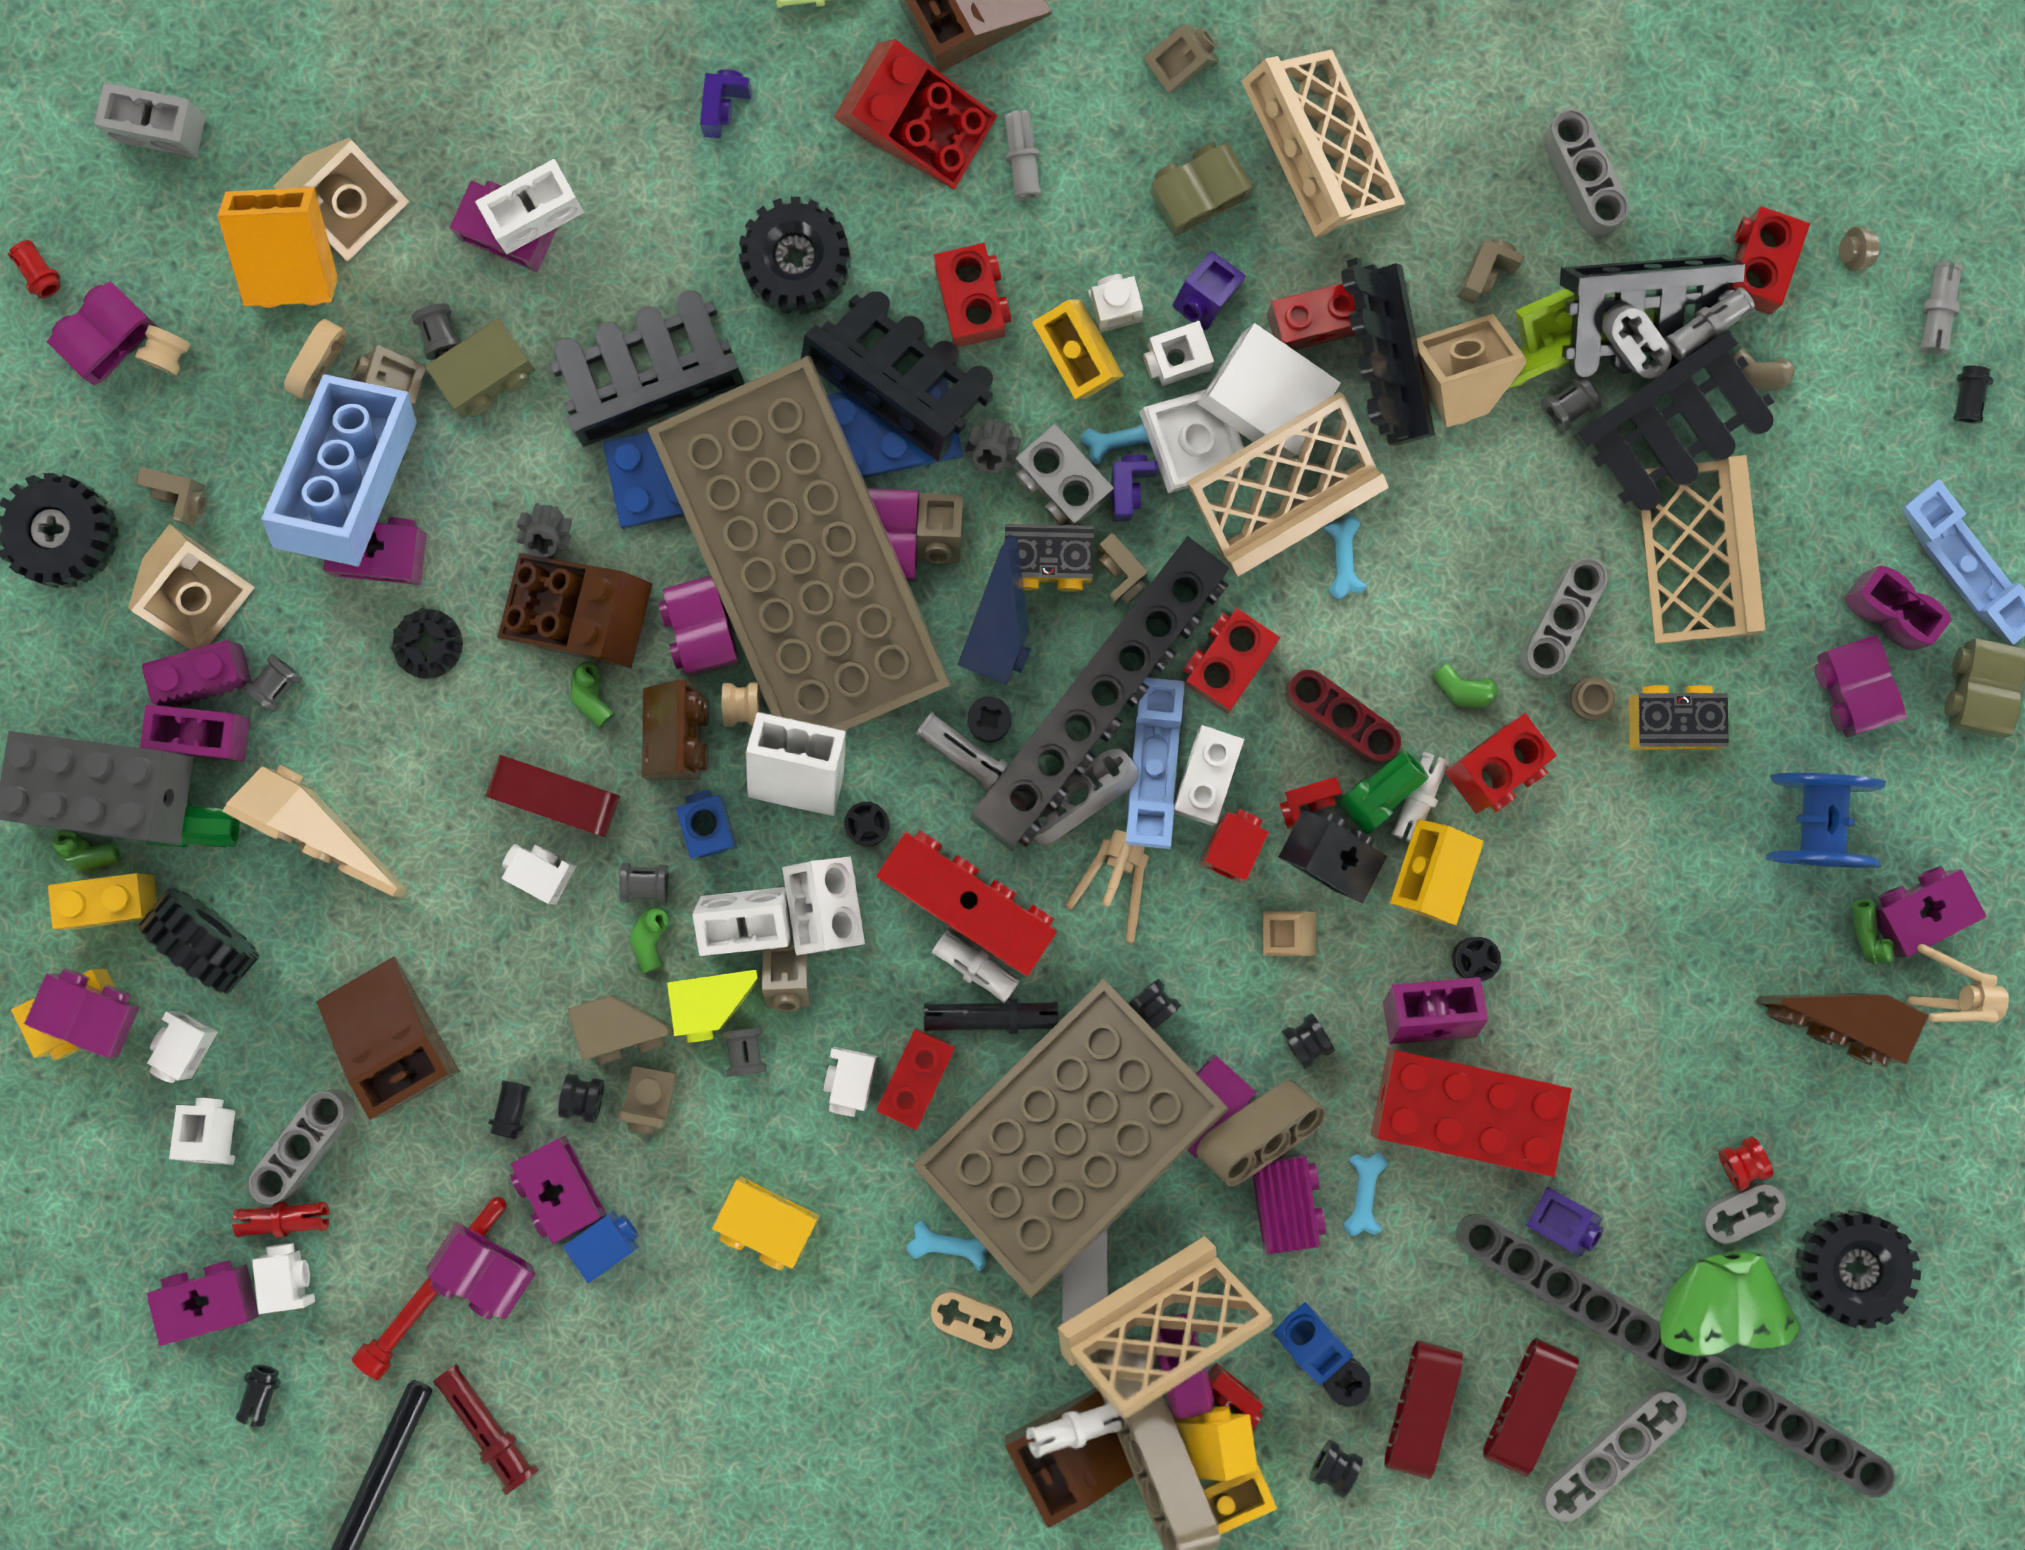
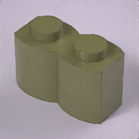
M1214 142L1209 143L1192 155L1194 160L1180 167L1177 163H1171L1155 173L1154 177L1156 180L1151 183L1149 192L1174 237L1185 233L1251 196L1253 186L1229 143L1218 147Z
M1977 638L1970 640L1964 644V647L1958 648L1953 660V672L1958 674L1956 690L1950 691L1945 703V715L1950 716L1949 728L1999 739L2013 736L2020 712L2021 690L2025 681V648Z

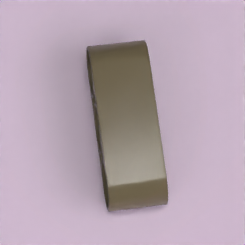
M1286 1080L1208 1132L1197 1147V1156L1224 1183L1230 1187L1236 1186L1314 1133L1324 1120L1325 1109L1296 1082Z

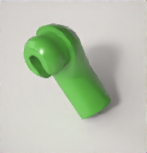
M583 662L576 667L572 674L571 702L592 723L601 729L615 713L599 699L601 679L599 667L593 662Z
M1449 662L1431 675L1450 701L1458 707L1484 708L1491 705L1493 699L1498 694V687L1493 680L1489 678H1483L1481 681L1462 680Z
M71 830L59 831L52 840L56 854L79 871L92 870L121 862L122 860L120 847L116 841L93 846Z
M1870 899L1856 900L1852 904L1854 931L1865 960L1874 965H1877L1878 962L1891 963L1894 960L1895 946L1889 939L1879 940L1875 902Z
M648 908L641 913L630 932L629 940L642 974L663 967L655 945L667 928L669 918L667 913L660 908Z

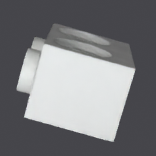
M555 159L475 201L495 239L506 254L584 213Z
M1201 725L1174 801V814L1210 826L1217 824L1244 742L1243 738Z
M851 856L809 861L782 867L796 956L865 944Z
M785 887L700 896L692 913L699 956L788 947L793 934Z

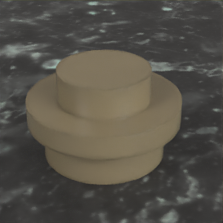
M1852 227L1847 231L1839 245V256L1848 270L1862 271L1867 266H1872L1876 262L1880 249L1877 235L1864 227Z
M1595 676L1586 677L1578 681L1572 688L1570 704L1573 711L1582 719L1596 721L1606 717L1612 711L1615 704V693L1612 686L1606 680Z

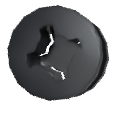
M986 696L980 698L971 705L968 711V726L971 733L983 742L993 743L999 741L1008 734L1011 727L1009 707L1003 700L996 697Z
M860 802L853 805L844 819L845 831L848 837L856 844L864 847L875 846L881 843L887 837L890 830V820L887 813L878 804L873 802Z
M1469 937L1459 941L1454 947L1451 956L1455 972L1464 979L1480 977L1481 981H1486L1498 972L1501 965V953L1497 945L1490 939L1483 937Z
M1159 978L1129 1002V1005L1154 1030L1182 1006L1177 999L1168 997L1164 992L1165 985Z
M1312 1013L1304 1017L1303 1023L1298 1027H1288L1281 1031L1286 1043L1304 1070L1312 1066L1313 1060L1319 1055L1328 1056L1335 1052L1329 1037Z
M568 1073L560 1094L559 1117L569 1119L575 1115L581 1116L585 1122L596 1123L603 1099L604 1080L594 1078L591 1081H583L578 1075Z
M1350 1358L1323 1383V1387L1334 1402L1341 1406L1352 1407L1365 1401L1370 1393L1371 1381L1369 1374L1361 1363L1354 1358ZM1353 1383H1357V1384H1354V1385L1349 1389V1392H1348V1387H1350Z
M1328 1440L1312 1466L1309 1479L1317 1485L1323 1483L1332 1487L1335 1495L1344 1498L1353 1487L1360 1473L1363 1458L1355 1453L1348 1455L1342 1452L1338 1443Z

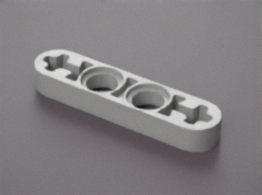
M1664 1388L1654 1389L1646 1394L1545 1485L1541 1497L1546 1511L1556 1520L1562 1522L1574 1521L1584 1514L1682 1426L1687 1415L1686 1405L1682 1398L1671 1390ZM1662 1400L1666 1404L1673 1401L1674 1404L1670 1407V1412L1673 1414L1671 1419L1666 1420L1663 1417H1659L1650 1424L1658 1430L1652 1436L1649 1429L1637 1419L1643 1415L1645 1419L1650 1421L1659 1412L1655 1406L1658 1401ZM1632 1427L1639 1429L1642 1435V1442L1639 1448L1632 1452L1623 1451L1619 1446V1436L1622 1431ZM1593 1458H1604L1608 1463V1474L1601 1481H1590L1585 1474L1586 1464ZM1574 1474L1577 1475L1583 1485L1591 1490L1588 1494L1584 1495L1578 1488L1570 1496V1501L1573 1505L1567 1510L1563 1506H1558L1556 1509L1553 1507L1558 1502L1554 1496L1558 1490L1561 1489L1564 1493H1569L1577 1486L1570 1479Z

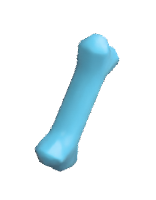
M1143 422L1137 427L1111 433H1099L1091 428H1087L1081 436L1082 444L1090 449V461L1095 465H1099L1103 456L1110 450L1136 444L1151 446Z
M1347 515L1341 522L1332 521L1322 527L1324 531L1332 536L1335 542L1337 573L1335 580L1329 587V592L1336 599H1342L1348 592L1361 594L1367 588V585L1359 580L1354 572L1352 540L1360 527V521L1354 515Z
M1375 1153L1369 1158L1355 1154L1349 1158V1162L1358 1174L1355 1209L1353 1214L1343 1223V1227L1350 1236H1356L1362 1231L1376 1235L1382 1231V1227L1376 1222L1372 1212L1375 1185L1378 1175L1387 1167L1388 1163L1381 1153Z
M920 1220L914 1226L915 1239L907 1245V1252L912 1258L918 1259L927 1253L936 1252L965 1257L973 1263L977 1271H981L986 1266L985 1254L988 1250L976 1237L963 1239L937 1235L928 1229L923 1220Z

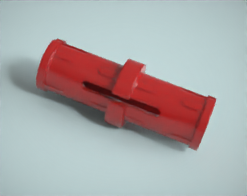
M283 1201L274 1203L272 1207L237 1208L233 1213L232 1220L251 1222L232 1224V1228L237 1238L272 1233L278 1238L287 1237L290 1232L325 1231L329 1226V1219L311 1217L329 1215V1208L325 1201L301 1205H289Z

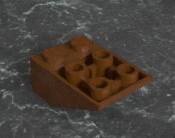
M898 0L934 68L940 73L1052 14L1046 0Z
M519 553L498 638L601 663L632 668L653 583L620 570L551 558L532 557Z
M685 679L643 688L642 777L647 780H700V770H708L709 750L708 744H703L701 740V726L709 725V701L704 700L702 693Z
M396 957L388 959L316 1001L346 1079L369 1120L387 1115L460 1072Z
M1884 994L1758 996L1756 1000L1757 1003L1768 1007L1765 1014L1768 1017L1788 1026H1791L1792 1023L1801 1027L1807 1026L1809 1027L1806 1032L1807 1036L1830 1046L1832 1043L1842 1047L1848 1046L1849 1048L1846 1053L1848 1056L1868 1065L1875 1063L1886 1068L1889 1062L1907 1064L1929 1016L1896 998Z
M1096 1387L1005 1435V1447L1047 1528L1089 1507L1134 1476L1116 1432L1086 1440L1085 1446L1077 1449L1068 1446L1043 1454V1456L1037 1458L1030 1451L1028 1443L1035 1442L1036 1440L1035 1438L1027 1439L1026 1432L1028 1428L1060 1420L1064 1413L1076 1411L1079 1414L1104 1406L1105 1403L1101 1393Z

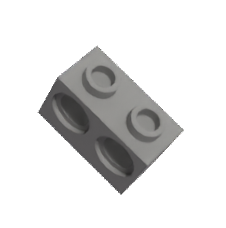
M103 82L94 125L113 142L197 158L206 116L189 99Z
M1055 423L1015 458V466L1019 469L1015 474L1016 478L1029 493L1033 494L1038 490L1048 501L1044 508L1058 525H1064L1065 523L1068 525H1080L1113 495L1114 488ZM1044 454L1052 455L1057 459L1059 466L1052 473H1041L1034 466L1036 458ZM1076 486L1084 489L1088 495V500L1081 506L1069 505L1063 498V494L1068 488Z

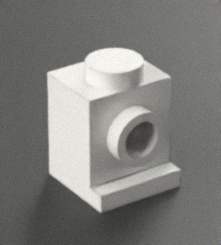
M1122 274L1110 275L1100 279L1097 282L1098 286L1088 290L1100 333L1141 322L1143 306L1134 276L1123 279Z
M1200 321L1150 337L1148 343L1150 352L1143 354L1150 378L1159 376L1162 387L1200 373L1210 372L1214 364ZM1178 352L1183 356L1184 362L1176 366L1171 365L1167 359L1168 355Z
M514 844L503 860L502 867L506 871L501 879L547 904L556 905L577 866L563 860L559 866L556 865L558 856L536 844L531 851Z
M167 1011L162 1020L169 1023L167 1028L163 1027L159 1030L150 1045V1050L153 1051V1054L147 1064L152 1066L149 1072L169 1083H174L175 1080L192 1079L218 1031L182 1011Z
M833 1047L831 1048L830 1057L838 1059L837 1067L829 1065L823 1090L824 1092L831 1093L829 1111L846 1116H855L856 1109L864 1111L867 1108L878 1056Z
M196 1098L195 1106L176 1105L169 1159L192 1163L234 1165L235 1156L230 1155L236 1110L223 1108L224 1100L212 1098Z
M294 1243L266 1247V1255L252 1260L258 1314L300 1309L315 1302L314 1293L305 1294L304 1287H308L310 1283V1270L307 1261L301 1260L300 1250H295Z

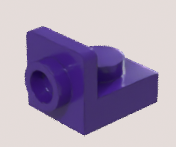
M729 69L718 70L717 74L705 73L700 126L704 137L721 139L722 125L730 126L732 99H725L726 97L751 99L752 88L750 79L743 77L742 73Z
M1211 250L1185 280L1172 306L1187 320L1193 323L1200 321L1202 329L1208 330L1219 311L1240 288L1246 275Z
M1133 454L1122 456L1121 462L1113 463V521H1131L1133 509H1140V483H1132V478L1156 477L1158 472L1157 461H1148L1146 455Z
M1546 1187L1526 1224L1527 1227L1579 1256H1582L1585 1250L1592 1251L1603 1232V1228L1599 1226L1602 1221L1601 1216L1549 1187Z

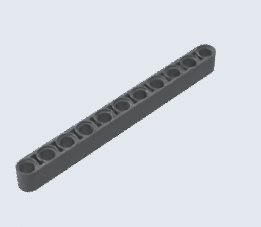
M1470 1214L1463 1217L1458 1223L1456 1240L1463 1250L1862 1494L1869 1497H1881L1892 1489L1895 1473L1891 1464L1881 1456L1713 1354L1692 1356L1681 1353L1676 1362L1666 1364L1664 1352L1667 1347L1661 1343L1660 1322L1483 1215ZM1477 1225H1486L1489 1231L1487 1242L1480 1247H1472L1469 1242L1470 1231ZM1524 1248L1527 1253L1526 1264L1519 1270H1510L1508 1266L1510 1253L1515 1249ZM1556 1272H1563L1566 1281L1564 1288L1561 1292L1549 1294L1547 1290L1548 1278ZM1594 1296H1602L1604 1300L1603 1311L1596 1317H1588L1586 1314L1587 1302ZM1640 1319L1643 1329L1641 1335L1633 1341H1627L1625 1338L1626 1325L1632 1320ZM1680 1334L1675 1335V1338L1683 1337ZM1712 1367H1718L1720 1374L1718 1382L1710 1388H1705L1703 1385L1704 1373ZM1756 1391L1758 1394L1757 1405L1750 1411H1744L1742 1408L1743 1397L1748 1392ZM1789 1415H1795L1797 1418L1796 1428L1793 1432L1783 1435L1781 1432L1783 1420ZM1834 1438L1836 1445L1834 1453L1827 1458H1822L1820 1453L1822 1444L1826 1440ZM1873 1462V1476L1869 1480L1861 1482L1860 1471L1862 1467Z

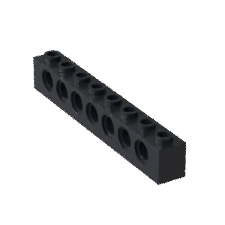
M1187 536L971 813L970 820L1011 851L1014 850L1018 843L1027 847L1042 827L1036 822L1045 808L1052 812L1055 811L1069 792L1063 787L1072 773L1079 777L1083 775L1096 758L1090 752L1100 738L1106 743L1110 740L1123 723L1117 717L1126 704H1129L1132 708L1137 705L1150 688L1144 683V680L1153 669L1161 674L1176 654L1170 647L1178 636L1181 635L1187 640L1201 622L1202 618L1196 613L1207 601L1213 606L1226 590L1229 584L1223 581V578L1230 568ZM1180 584L1188 586L1193 591L1194 600L1188 603L1178 601L1173 595L1172 587ZM1152 618L1162 620L1168 628V634L1163 637L1151 635L1146 629V621ZM1125 652L1136 654L1141 660V669L1133 672L1125 670L1120 665L1119 655ZM1099 686L1108 687L1115 695V703L1110 706L1097 704L1092 697V690ZM1074 720L1084 723L1088 729V737L1082 741L1072 740L1065 732V725ZM1044 755H1053L1061 762L1062 771L1055 776H1047L1040 771L1038 759ZM1016 790H1027L1033 795L1035 806L1028 811L1017 810L1011 803V794Z

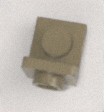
M1182 24L1144 57L1168 93H1175L1204 67H1213L1220 61L1213 51L1217 48V44L1207 30L1203 27L1197 29L1195 26Z
M1484 239L1475 252L1457 297L1474 303L1481 293L1488 295L1499 270L1492 267L1495 266L1514 274L1522 265L1525 256L1516 252V247L1509 242L1500 239H1493L1492 241Z
M376 345L366 356L360 355L357 358L350 379L406 391L409 393L413 406L416 402L426 365Z
M140 467L136 484L151 490L149 498L176 504L173 515L174 521L195 527L196 519L204 515L207 506V494L204 493L205 485L190 478Z
M919 493L917 561L933 564L960 562L963 495Z
M1112 532L1099 544V551L1103 556L1098 560L1113 578L1117 579L1122 575L1126 579L1109 594V601L1115 606L1121 599L1126 604H1129L1144 591L1147 586L1142 581L1147 577L1148 571Z
M794 940L789 942L788 947L763 949L762 992L766 1006L769 1009H775L780 1012H793L800 1007L811 1006L809 954L796 956Z
M632 1065L624 1108L619 1112L618 1120L629 1122L628 1130L645 1134H654L655 1127L663 1128L667 1126L677 1073Z

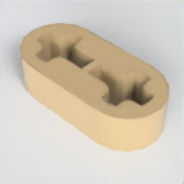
M327 319L321 320L315 326L286 376L284 382L285 391L306 402L314 397L323 374L327 375L346 342L347 331Z
M956 1290L941 1292L932 1303V1321L943 1332L988 1349L1001 1348L1011 1338L1013 1330L1011 1317L1007 1311L996 1305ZM951 1299L957 1300L959 1302L958 1310L970 1315L969 1321L954 1317L951 1323H947L943 1320L944 1312L938 1310L940 1304L948 1305ZM992 1316H998L1000 1318V1326L1005 1329L1004 1334L996 1333L993 1339L986 1338L985 1328L973 1323L975 1317L989 1322Z

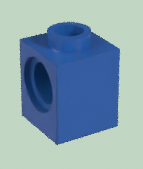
M705 790L684 797L686 804L675 807L690 859L697 860L738 847L722 796H712L710 790ZM711 811L716 816L717 826L711 834L701 836L695 829V820L700 813Z
M612 1211L565 1244L563 1248L587 1283H590L639 1248L634 1241L639 1235L632 1222L625 1215L618 1217L615 1211Z
M1306 1302L1290 1313L1284 1322L1273 1331V1334L1299 1366L1320 1386L1354 1356L1330 1326Z

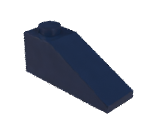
M1010 534L1000 548L958 665L1006 685L1014 671L1022 673L1031 651L1030 648L1024 646L1029 633L1018 540L1017 537Z

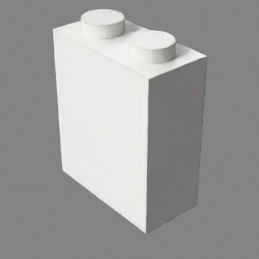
M1254 323L1242 332L1199 400L1198 405L1252 442H1255L1333 396L1341 382ZM1294 434L1287 438L1280 455L1291 458L1296 455L1299 456L1305 436Z
M757 712L746 750L748 798L834 816L844 779L846 731Z

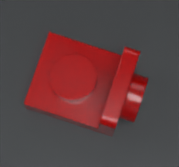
M1336 776L1285 792L1287 801L1279 804L1287 829L1294 827L1301 814L1300 806L1308 804L1310 812L1336 805L1333 796L1342 793Z
M1216 1362L1208 1372L1210 1384L1213 1387L1214 1399L1223 1407H1229L1230 1411L1236 1406L1237 1409L1233 1414L1250 1415L1253 1431L1263 1415L1260 1412L1264 1406L1257 1394Z

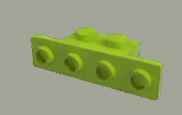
M1562 289L1515 310L1523 346L1519 349L1525 356L1526 365L1508 388L1520 386L1530 378L1549 370L1561 368L1569 362V359L1562 357V347L1570 345L1572 315L1565 312L1566 301L1574 300V293L1567 289ZM1644 308V312L1653 323L1654 308ZM1602 321L1601 342H1610L1603 331Z

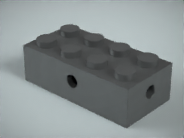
M8 731L0 779V820L180 845L194 757L152 749Z

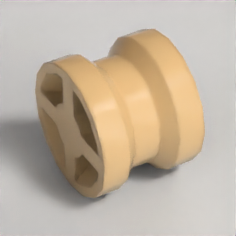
M149 325L145 333L148 340L144 347L138 349L135 358L156 369L177 376L180 369L178 360L181 354L188 351L190 343L170 332Z
M758 682L749 683L746 687H736L732 683H723L721 700L724 727H734L738 722H747L750 726H753L757 712L762 713L761 690Z

